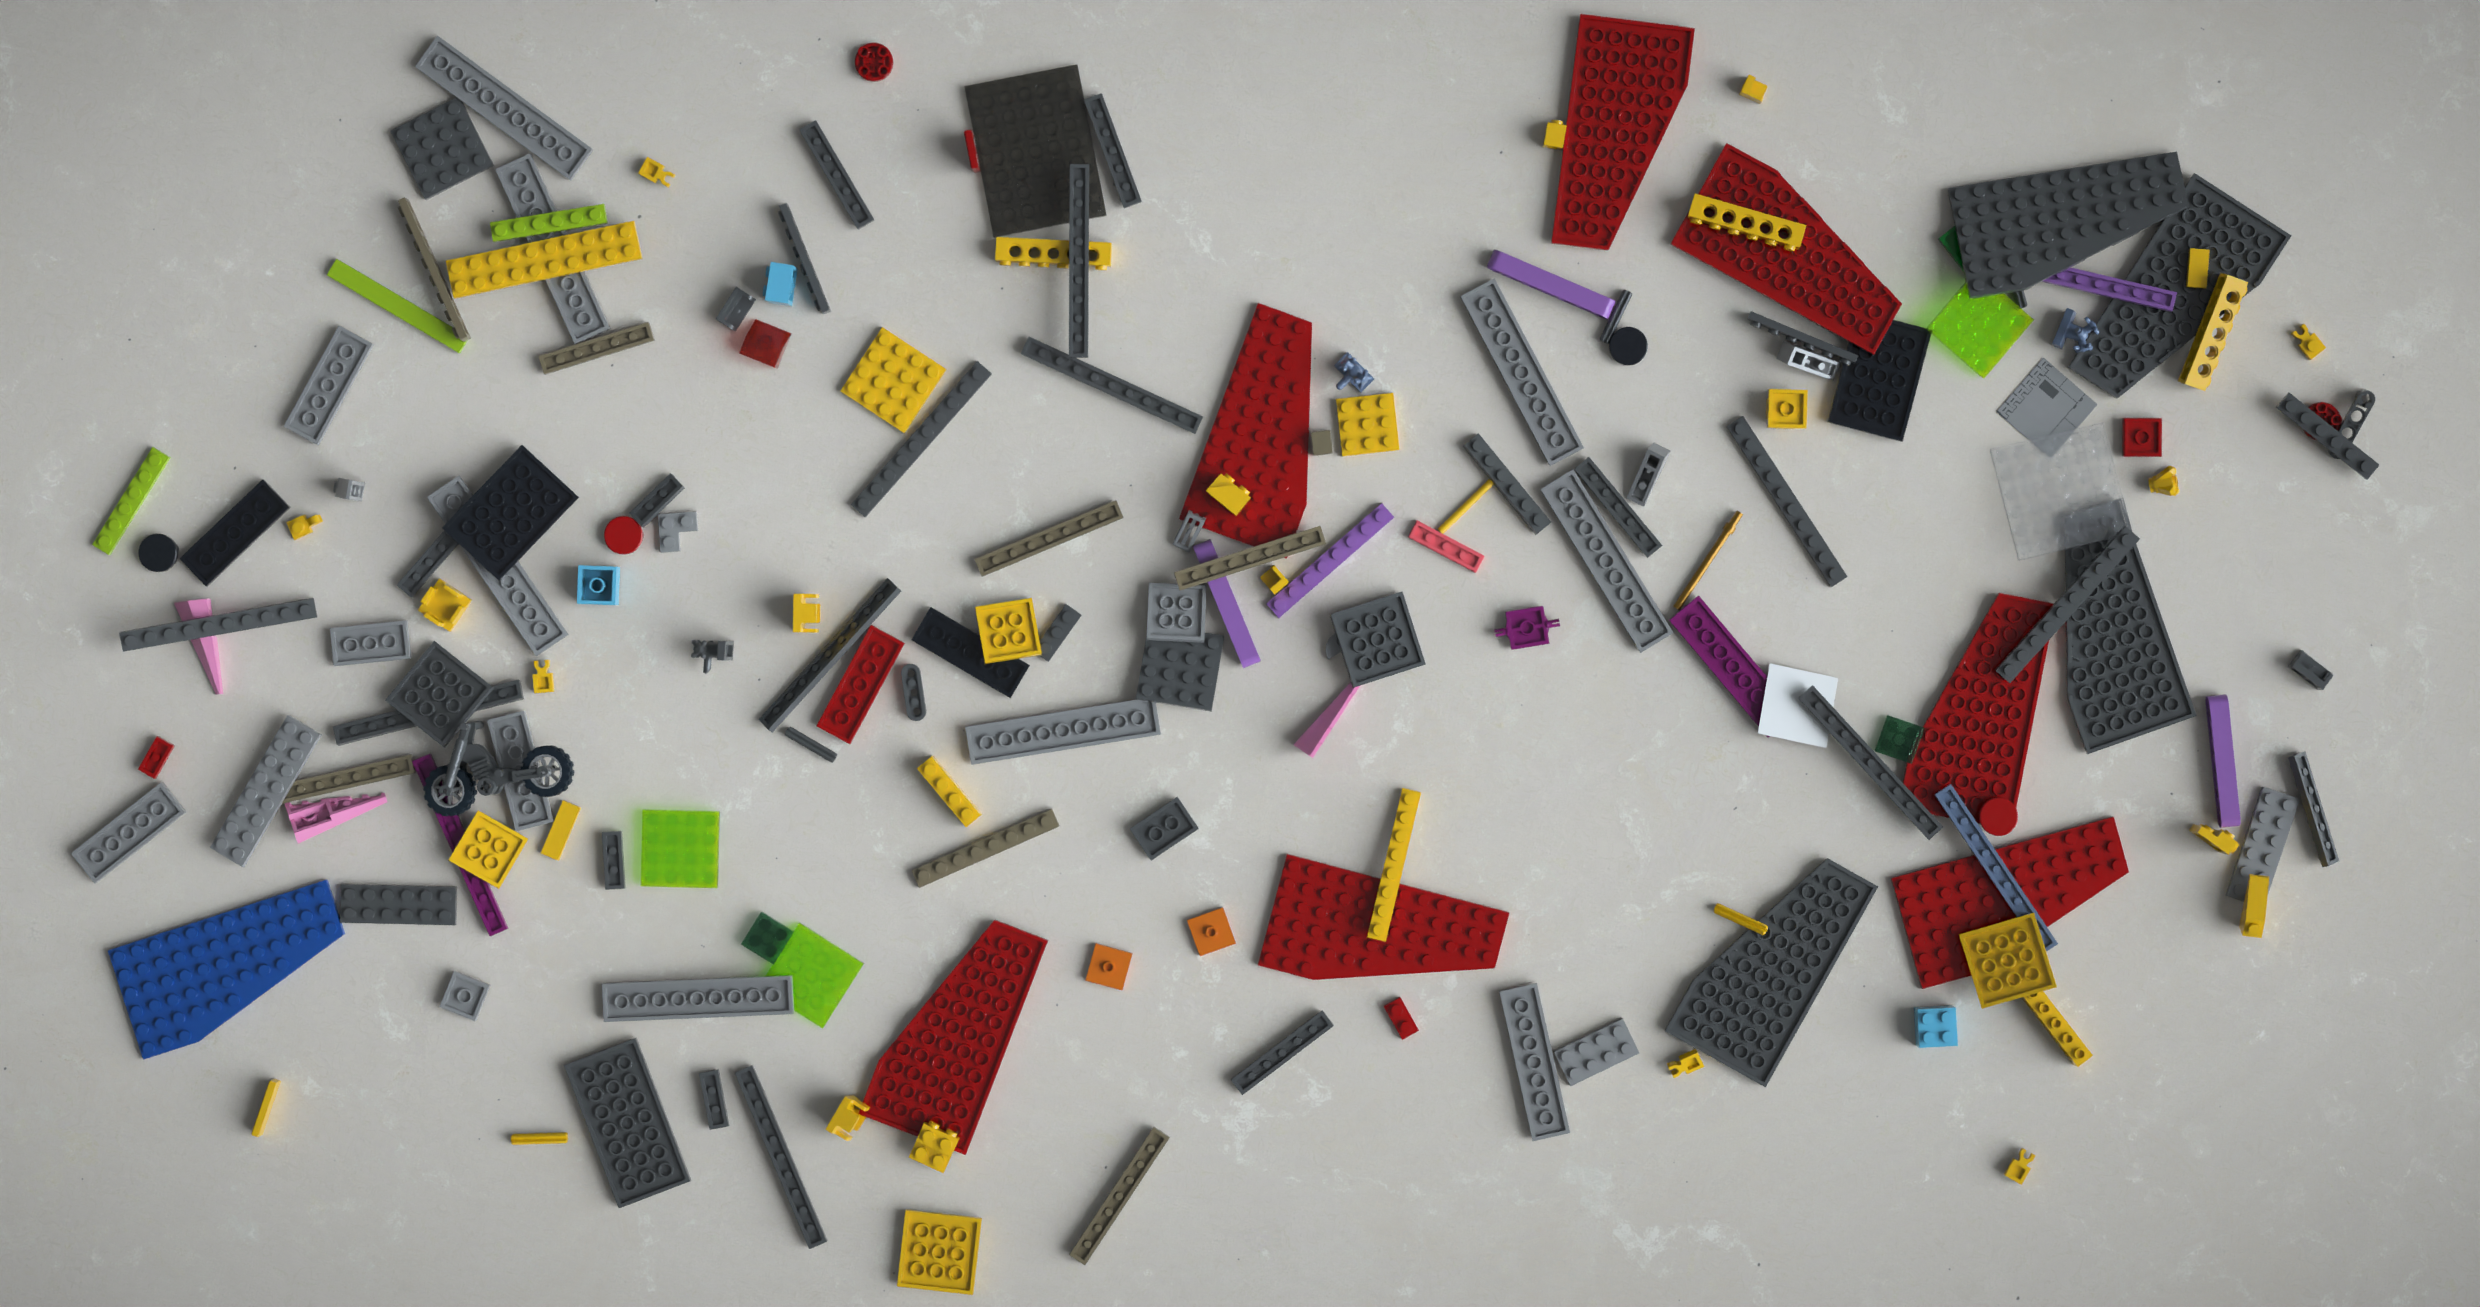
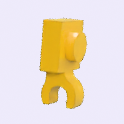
M302 515L286 523L293 539L297 540L313 533L311 527L323 522L320 515H314L308 519L306 515Z

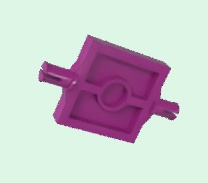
M1538 606L1505 612L1506 628L1494 629L1495 633L1502 632L1495 634L1496 637L1507 635L1510 640L1511 650L1550 644L1548 637L1549 628L1560 627V623L1552 624L1560 621L1559 618L1547 620L1544 607Z

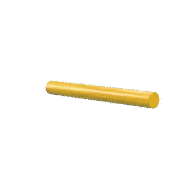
M1488 479L1438 530L1442 534L1446 532L1494 483Z

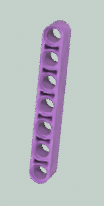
M1495 249L1487 264V268L1604 319L1609 318L1616 302Z
M1211 539L1193 546L1200 564L1218 558ZM1226 576L1209 581V587L1243 669L1261 662Z
M2226 694L2206 696V714L2218 825L2220 828L2240 826L2241 818L2228 697Z

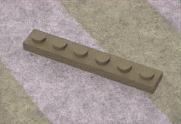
M646 322L538 357L543 373L546 375L655 341L650 323Z

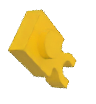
M649 157L646 158L638 174L654 183L659 179L668 188L670 184L665 181V178L667 176L672 178L676 176L671 172H664L665 166Z
M2305 324L2299 326L2303 330L2302 335H2299L2296 330L2291 334L2294 338L2301 341L2298 347L2309 360H2312L2326 347L2315 333L2309 335L2308 328Z
M539 660L534 661V667L537 670V674H532L534 693L554 692L553 673H548L550 660H544L545 666L543 668L539 666Z
M1696 1049L1678 1056L1679 1061L1667 1063L1669 1070L1676 1068L1671 1071L1673 1078L1678 1077L1684 1071L1686 1074H1689L1704 1067Z
M2024 1148L2020 1149L2018 1160L2013 1158L2004 1173L2006 1177L2021 1185L2031 1169L2027 1166L2028 1163L2033 1161L2036 1156L2031 1153L2028 1158H2024V1153L2026 1152Z

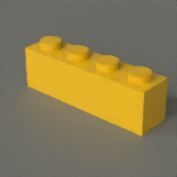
M931 756L917 768L965 827H968L982 815L934 756Z

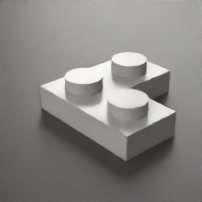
M697 512L658 514L661 553L681 551L679 532L698 531Z

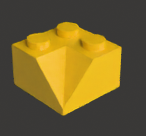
M1227 473L1224 476L1220 474L1206 492L1237 516L1251 499L1248 496L1250 492L1242 485L1240 487L1234 485L1235 480Z

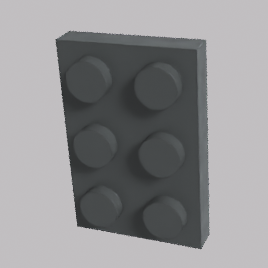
M1178 797L1130 828L1151 861L1199 829Z

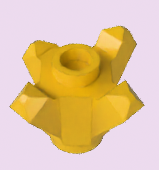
M2168 466L2157 475L2148 478L2151 493L2156 492L2176 496L2180 492L2178 479L2175 475V467Z

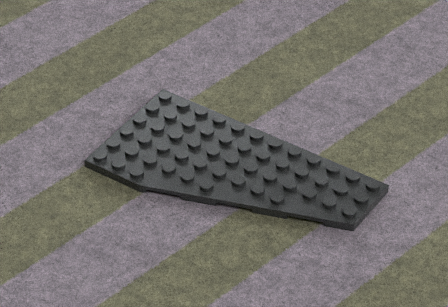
M2177 152L1948 188L1969 299L2028 290L2041 281L2081 263L2090 256L2139 233V231L2165 218L2167 219L2189 206Z
M2194 173L2185 186L2188 208L2162 221L2125 278L2127 281L2177 292L2173 311L2169 312L2112 298L2096 323L2099 334L2097 335L2092 330L2086 339V344L2091 343L2093 349L2091 351L2078 352L2068 368L2114 398H2119L2196 336L2220 273L2248 282L2246 296L2261 284L2292 235ZM2190 248L2210 250L2206 289L2186 287ZM2231 292L2226 296L2227 301L2231 298ZM2224 310L2220 312L2219 317L2224 314Z
M2116 499L2064 518L2065 590L2069 588L2123 526L2131 530L2121 499ZM2135 544L2066 621L2067 700L2086 754L2197 716L2138 547Z
M1828 858L1824 860L1758 920L1768 926L1765 935L1748 929L1692 980L1664 1031L1766 1087L1878 886Z

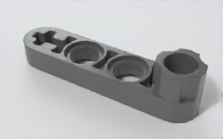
M2364 389L2356 393L2355 400L2338 430L2342 434L2344 428H2350L2352 436L2347 439L2352 443L2375 403V395L2371 391ZM2368 394L2369 401L2363 403L2362 395L2366 396ZM2358 404L2367 409L2366 411H2364L2363 409L2356 407V405ZM2354 411H2360L2362 414L2361 419L2353 421L2351 414ZM2328 450L2330 456H2332L2335 459H2339L2336 455H2334L2331 451Z

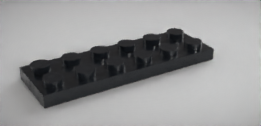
M262 479L199 539L180 560L208 587L291 507Z
M932 607L928 610L911 639L1009 698L1012 697L1030 667L1029 664L1020 659L984 664L980 635Z

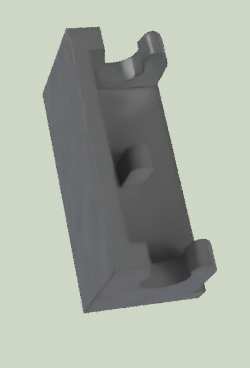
M736 287L716 317V320L736 332L756 299Z
M2300 650L2288 665L2290 669L2317 690H2324L2333 677L2330 671L2303 650Z

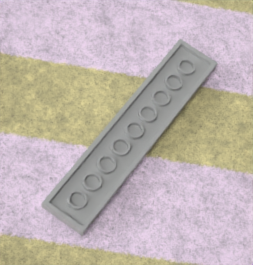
M439 36L434 39L415 66L569 180L573 179L593 151L587 144Z
M527 154L495 169L517 218L557 211L531 154ZM565 230L526 238L528 243L568 234ZM585 271L546 279L574 344L581 343L611 329Z
M1495 278L1460 296L1549 466L1584 449Z
M1574 469L1540 489L1639 652L1642 653L1673 634L1672 629Z
M458 476L427 498L446 524L473 494L462 478ZM464 550L536 656L569 635L519 561L498 581Z
M1138 699L965 727L971 765L1161 735L1156 702Z
M792 975L602 983L604 1022L794 1014Z

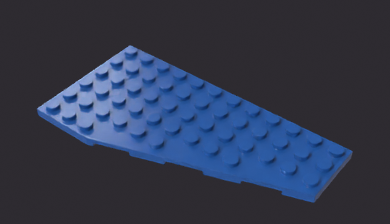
M328 879L108 950L143 1060L201 1041L307 961L345 935Z

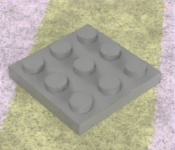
M1149 583L1147 640L1204 643L1206 585H1197L1179 591L1177 584Z

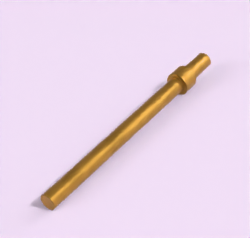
M1736 511L1729 523L1726 522L1722 528L1724 529L1673 607L1678 610L1681 609L1729 535H1732L1736 530L1735 526L1743 516L1741 512Z

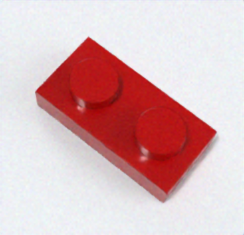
M157 736L138 770L153 779H157L175 745Z
M1401 997L1384 1005L1402 1040L1419 1031Z

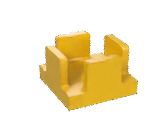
M1768 389V399L1766 400L1767 428L1807 429L1808 390Z
M439 578L436 584L428 589L420 601L422 605L418 611L423 613L425 618L437 626H442L451 632L472 599Z
M793 594V632L819 633V629L805 628V623H820V604L805 603V598H819V594Z
M855 1095L845 1096L825 1130L838 1135L846 1141H850L852 1136L848 1133L853 1129L859 1131L866 1119L865 1116L858 1114L860 1110L856 1106L863 1111H868L870 1107L861 1102Z

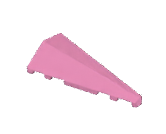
M211 599L174 603L182 621L212 616ZM209 636L192 639L191 642L215 694H223L217 637Z
M1350 682L1293 745L1313 758L1360 686L1353 688Z
M381 793V796L369 797L366 794L362 795V798L352 799L350 796L321 799V802L309 803L308 801H302V804L291 805L289 802L285 803V807L297 842L301 843L387 803L385 793Z

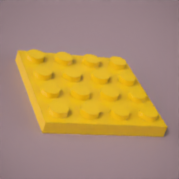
M882 327L840 391L898 430L906 433L947 369Z
M2034 913L1959 934L1982 1009L2057 987Z
M906 1209L897 1286L973 1295L982 1218Z

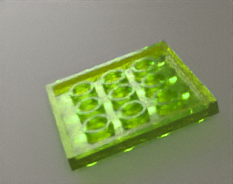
M1965 282L1927 326L1926 330L1984 379L2034 319L2005 294L1969 299Z
M643 809L641 886L718 888L720 811Z
M799 922L766 976L792 975L794 1011L824 1028L864 963Z

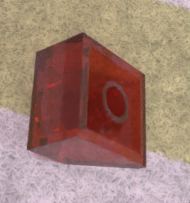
M755 319L745 337L739 354L778 369L792 333Z

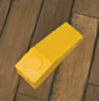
M2249 874L2239 923L2242 936L2262 938L2266 918L2269 876Z

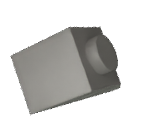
M1783 341L1776 358L1787 365L1833 381L1841 364L1838 361Z
M1653 442L1647 449L1627 499L1643 507L1645 506L1671 450Z
M338 478L333 489L334 493H336L335 497L362 501L365 482Z

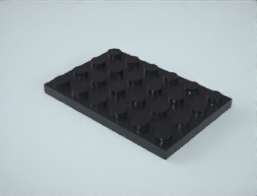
M1893 320L1874 355L1849 342L1846 351L1858 355L1855 364L1851 363L1850 366L1842 365L1828 423L1903 442L1932 330Z
M521 445L442 529L500 581L579 497L529 450Z

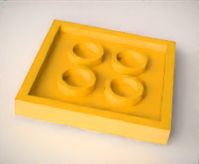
M1393 393L1336 399L1342 457L1400 450Z
M1032 598L975 607L984 664L1042 655Z
M478 810L448 861L499 889L528 838Z

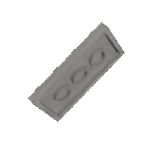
M408 620L330 628L334 666L411 659Z
M1623 1018L1555 1050L1554 1054L1569 1085L1573 1086L1639 1054V1051Z

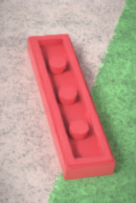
M1416 520L1408 538L1476 573L1484 558V555Z

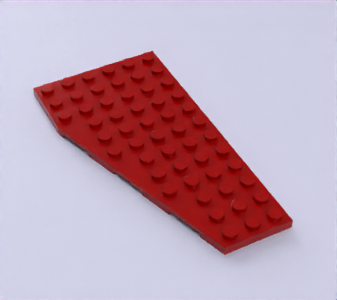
M1580 14L1551 244L1606 251L1610 249L1688 86L1695 28Z
M1726 143L1699 195L1807 225L1799 250L1789 251L1780 244L1771 246L1765 244V240L1759 238L1757 241L1746 238L1747 235L1745 234L1733 235L1724 228L1715 230L1709 227L1710 224L1703 222L1702 225L1690 222L1691 219L1687 218L1689 212L1670 245L1874 355L1902 303L1824 222L1822 217L1781 176L1778 170ZM1707 208L1704 210V215L1711 218L1714 216V211L1711 208ZM1728 213L1722 216L1723 221L1726 223L1733 221L1732 215ZM1743 219L1741 221L1742 227L1750 228L1751 221ZM1767 224L1760 225V231L1764 234L1769 233L1770 227ZM1786 230L1778 231L1780 238H1788L1789 234Z
M1258 303L1181 511L1180 520L1184 521L1190 510L1193 514L1197 513L1200 517L1206 518L1202 528L1253 547L1296 534L1307 505L1312 322ZM1227 473L1235 480L1234 485L1237 487L1242 485L1250 492L1248 496L1251 499L1237 516L1206 492L1220 474L1224 476ZM1189 518L1188 523H1191L1193 519ZM1196 521L1195 525L1198 526L1200 522Z
M2003 593L1997 594L1908 752L1903 784L1932 815L1949 818L1934 796L1935 793L1949 784L1953 786L1978 824H1980L1978 812L1981 806L1991 798H2005L2017 807L2049 641L2011 683L2007 682L1995 669L2054 603Z
M2113 816L1995 849L2047 927L2129 873ZM1975 855L1891 878L1921 989L1972 976L1959 934L2016 918Z
M1287 854L1258 966L1312 980L1493 969L1498 959L1509 912L1399 884L1386 942L1367 938L1381 878Z
M994 920L879 1059L863 1103L868 1105L870 1109L868 1111L860 1109L858 1114L917 1137L925 1122H935L940 1125V1129L944 1131L950 1129L957 1133V1137H960L954 1151L966 1155L1048 940Z

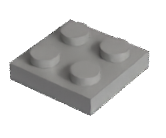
M454 971L440 1007L476 1021L491 985Z

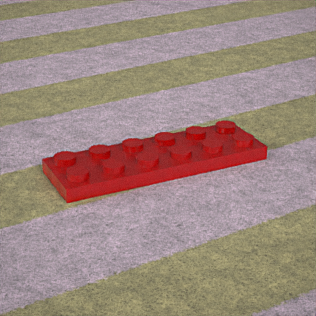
M871 625L821 716L817 727L851 744L905 643Z

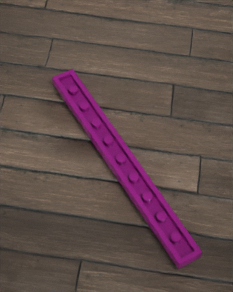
M432 754L412 761L423 787L426 786L425 780L430 776V772L437 768ZM443 779L440 781L439 786H443ZM448 796L442 799L446 804H448ZM435 813L453 853L465 833L459 815L442 816L440 813ZM460 868L489 936L509 929L489 883Z

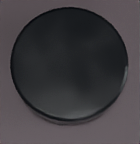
M1624 327L1617 330L1609 342V351L1613 360L1626 366L1639 363L1645 357L1648 349L1645 335L1634 327Z
M152 534L146 537L140 544L138 551L140 562L145 568L153 572L168 571L178 559L179 547L167 535Z

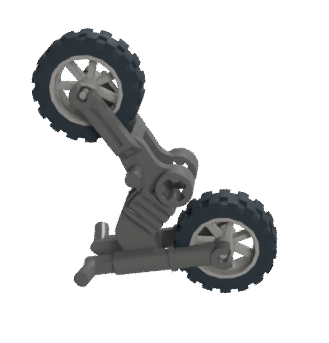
M482 721L461 723L459 726L460 733L456 739L449 764L437 767L436 770L431 771L430 776L425 780L426 786L423 787V791H425L424 798L428 801L427 805L433 808L435 813H440L442 816H455L471 808V804L475 802L474 797L477 795V790L484 796L498 794L503 790L504 784L524 781L525 787L530 789L531 793L537 794L540 797L559 795L566 791L568 785L573 781L574 770L572 767L574 764L573 761H570L569 758L571 757L569 754L565 753L562 748L546 745L536 747L528 752L527 757L522 761L523 766L521 769L500 768L496 765L494 757L484 746L473 744L476 730L483 728L484 723ZM544 757H551V760L548 765L546 764ZM540 760L543 766L537 767L536 764ZM555 761L558 763L559 767L554 765ZM467 763L471 768L472 774L467 772ZM560 770L559 778L554 775L555 771ZM473 776L475 777V778H474L475 780H479V782H478L477 784H476V781H473V779H472ZM549 776L556 781L553 785H549ZM543 777H545V785L539 781ZM443 779V786H439L440 781ZM452 795L459 800L455 804H452ZM445 796H448V804L442 801Z

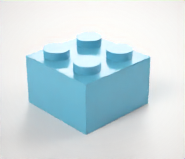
M771 262L770 266H767L765 276L768 278V283L763 287V296L767 302L792 306L798 268L794 265Z
M578 565L577 604L619 605L620 567Z
M1952 1005L1914 1007L1915 1042L1917 1047L1958 1046L1956 1007Z

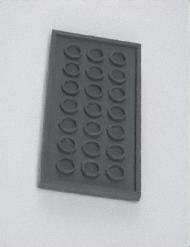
M637 1037L564 1065L618 1208L691 1181Z

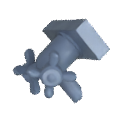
M2067 308L2052 344L2054 347L2062 349L2066 338L2078 341L2079 346H2073L2076 353L2091 351L2093 346H2091V343L2086 344V339L2088 338V333L2092 330L2097 335L2099 334L2096 323L2091 321L2089 317H2086L2084 319L2088 325L2084 328L2073 324L2076 312Z
M1348 352L1334 365L1344 376L1336 384V388L1342 390L1350 382L1361 393L1374 378Z

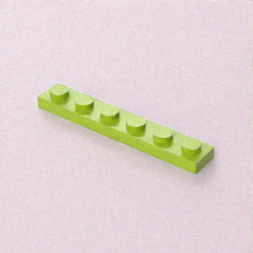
M605 204L490 222L493 242L608 224Z
M152 447L93 542V546L111 555L171 457Z

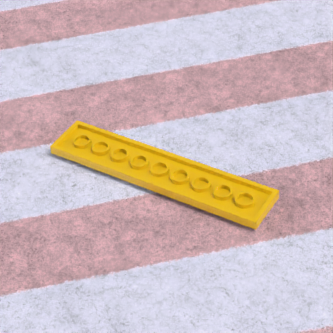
M635 221L446 260L453 298L457 299L643 258Z

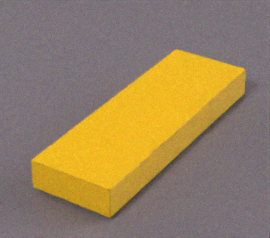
M565 800L562 801L541 854L558 861L560 860L581 807Z
M273 1079L269 1081L251 1133L252 1136L260 1137L263 1135L281 1082L280 1080Z

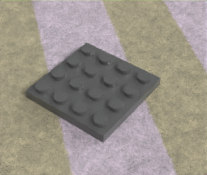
M457 97L390 131L425 200L494 166L463 102Z
M1403 591L1330 614L1353 688L1426 665Z
M1205 633L1204 643L1147 640L1146 636L1136 699L1212 712L1224 636Z
M434 641L385 701L445 748L460 730V724L467 722L494 688Z

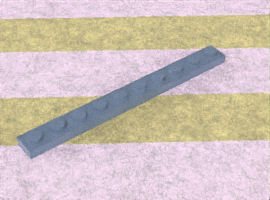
M1949 784L1935 793L1934 796L2016 918L2034 913L2046 952L2058 944L1953 786Z

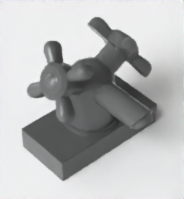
M692 640L694 652L691 654V657L699 658L701 656L704 659L703 673L705 674L711 670L713 657L717 658V660H733L734 641H718L716 643L713 641L707 642L704 640L701 642L700 640Z

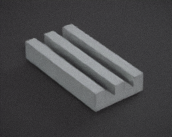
M1189 510L1173 541V545L1190 552L1206 518L1200 517L1197 513L1193 514ZM1189 518H1192L1193 520L1182 542L1179 543L1178 540ZM1196 521H1199L1200 523L1190 541L1189 546H1185V543Z

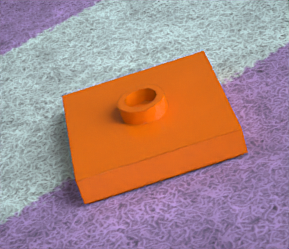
M1223 907L1187 920L1200 956L1236 944Z
M1096 943L1085 981L1123 990L1133 953Z

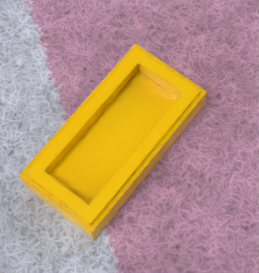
M2189 249L2186 287L2207 288L2210 250Z

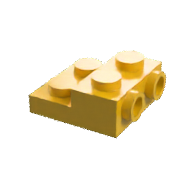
M2193 824L2189 829L2190 832L2219 853L2229 855L2234 853L2239 846L2238 842L2233 839L2235 836L2227 830H2215L2202 824Z
M925 1122L909 1158L944 1173L960 1137H957V1133L950 1129L946 1131L940 1129V1125L935 1122Z

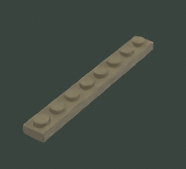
M404 197L398 200L400 204L398 210L401 216L405 217L408 222L405 224L409 234H413L415 238L413 243L418 252L421 251L423 256L421 261L424 268L430 271V282L433 287L436 286L438 289L437 297L440 303H444L447 309L444 313L448 321H452L454 325L452 331L455 337L465 342L471 339L411 203Z
M1117 500L978 557L975 559V562L983 577L1124 517Z
M1317 526L1174 572L1179 591L1325 545L1326 542L1321 526Z
M412 754L297 780L293 783L282 804L414 774L416 770L412 762Z
M1050 809L913 869L912 873L918 887L921 888L1055 829L1060 825L1053 810Z
M1156 1127L1152 1128L1069 1255L1086 1265L1170 1137Z

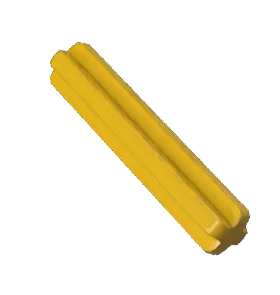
M1717 903L1714 908L1715 914L1761 935H1765L1768 930L1767 925Z
M566 1132L511 1135L512 1145L568 1142V1133Z

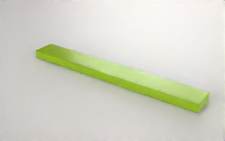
M338 259L335 260L327 276L454 351L461 353L467 341L463 342L460 338L457 339L452 331L454 327Z

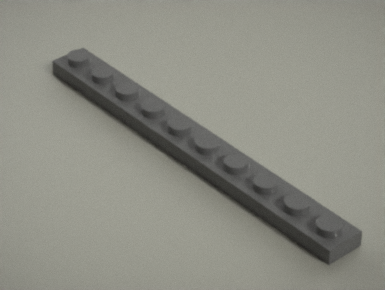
M1070 164L1069 358H1088L1089 164Z
M1028 337L1021 352L1022 355L1193 434H1196L1203 419V416L1084 361L1077 358H1069L1068 354L1034 338Z
M977 361L851 505L866 518L988 380L992 373Z
M1744 416L1726 426L1829 586L1833 587L1848 576Z
M2123 526L1996 667L1995 671L2007 682L2011 683L2140 538L2129 528Z
M887 578L759 718L772 733L898 596L901 590L890 579Z
M314 598L127 630L119 632L124 652L317 618Z
M520 680L492 686L494 689L476 711L523 700L524 696ZM396 710L333 726L336 744L341 746L416 727L417 725Z
M1813 685L1798 697L1928 840L1943 828L1936 818Z
M751 1065L735 1072L809 1249L826 1243L828 1241L754 1066Z

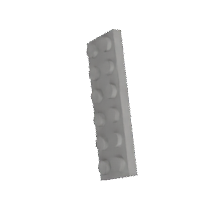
M338 326L284 427L319 445L374 344L342 326Z
M526 711L487 720L499 767L521 769L523 759L527 757L528 752L535 748ZM541 778L539 781L541 784H544L543 778ZM524 781L504 784L516 831L554 822L548 797H540L537 794L531 793V790L525 787Z
M161 782L71 854L91 880L97 883L184 815L186 811L167 786Z
M2261 787L2225 896L2244 902L2249 874L2269 876V893L2300 801L2299 798Z

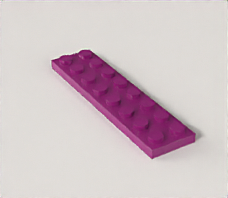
M1697 596L1669 621L1759 727L1767 676L1701 597Z

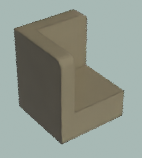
M1330 430L1312 432L1313 456L1333 454Z

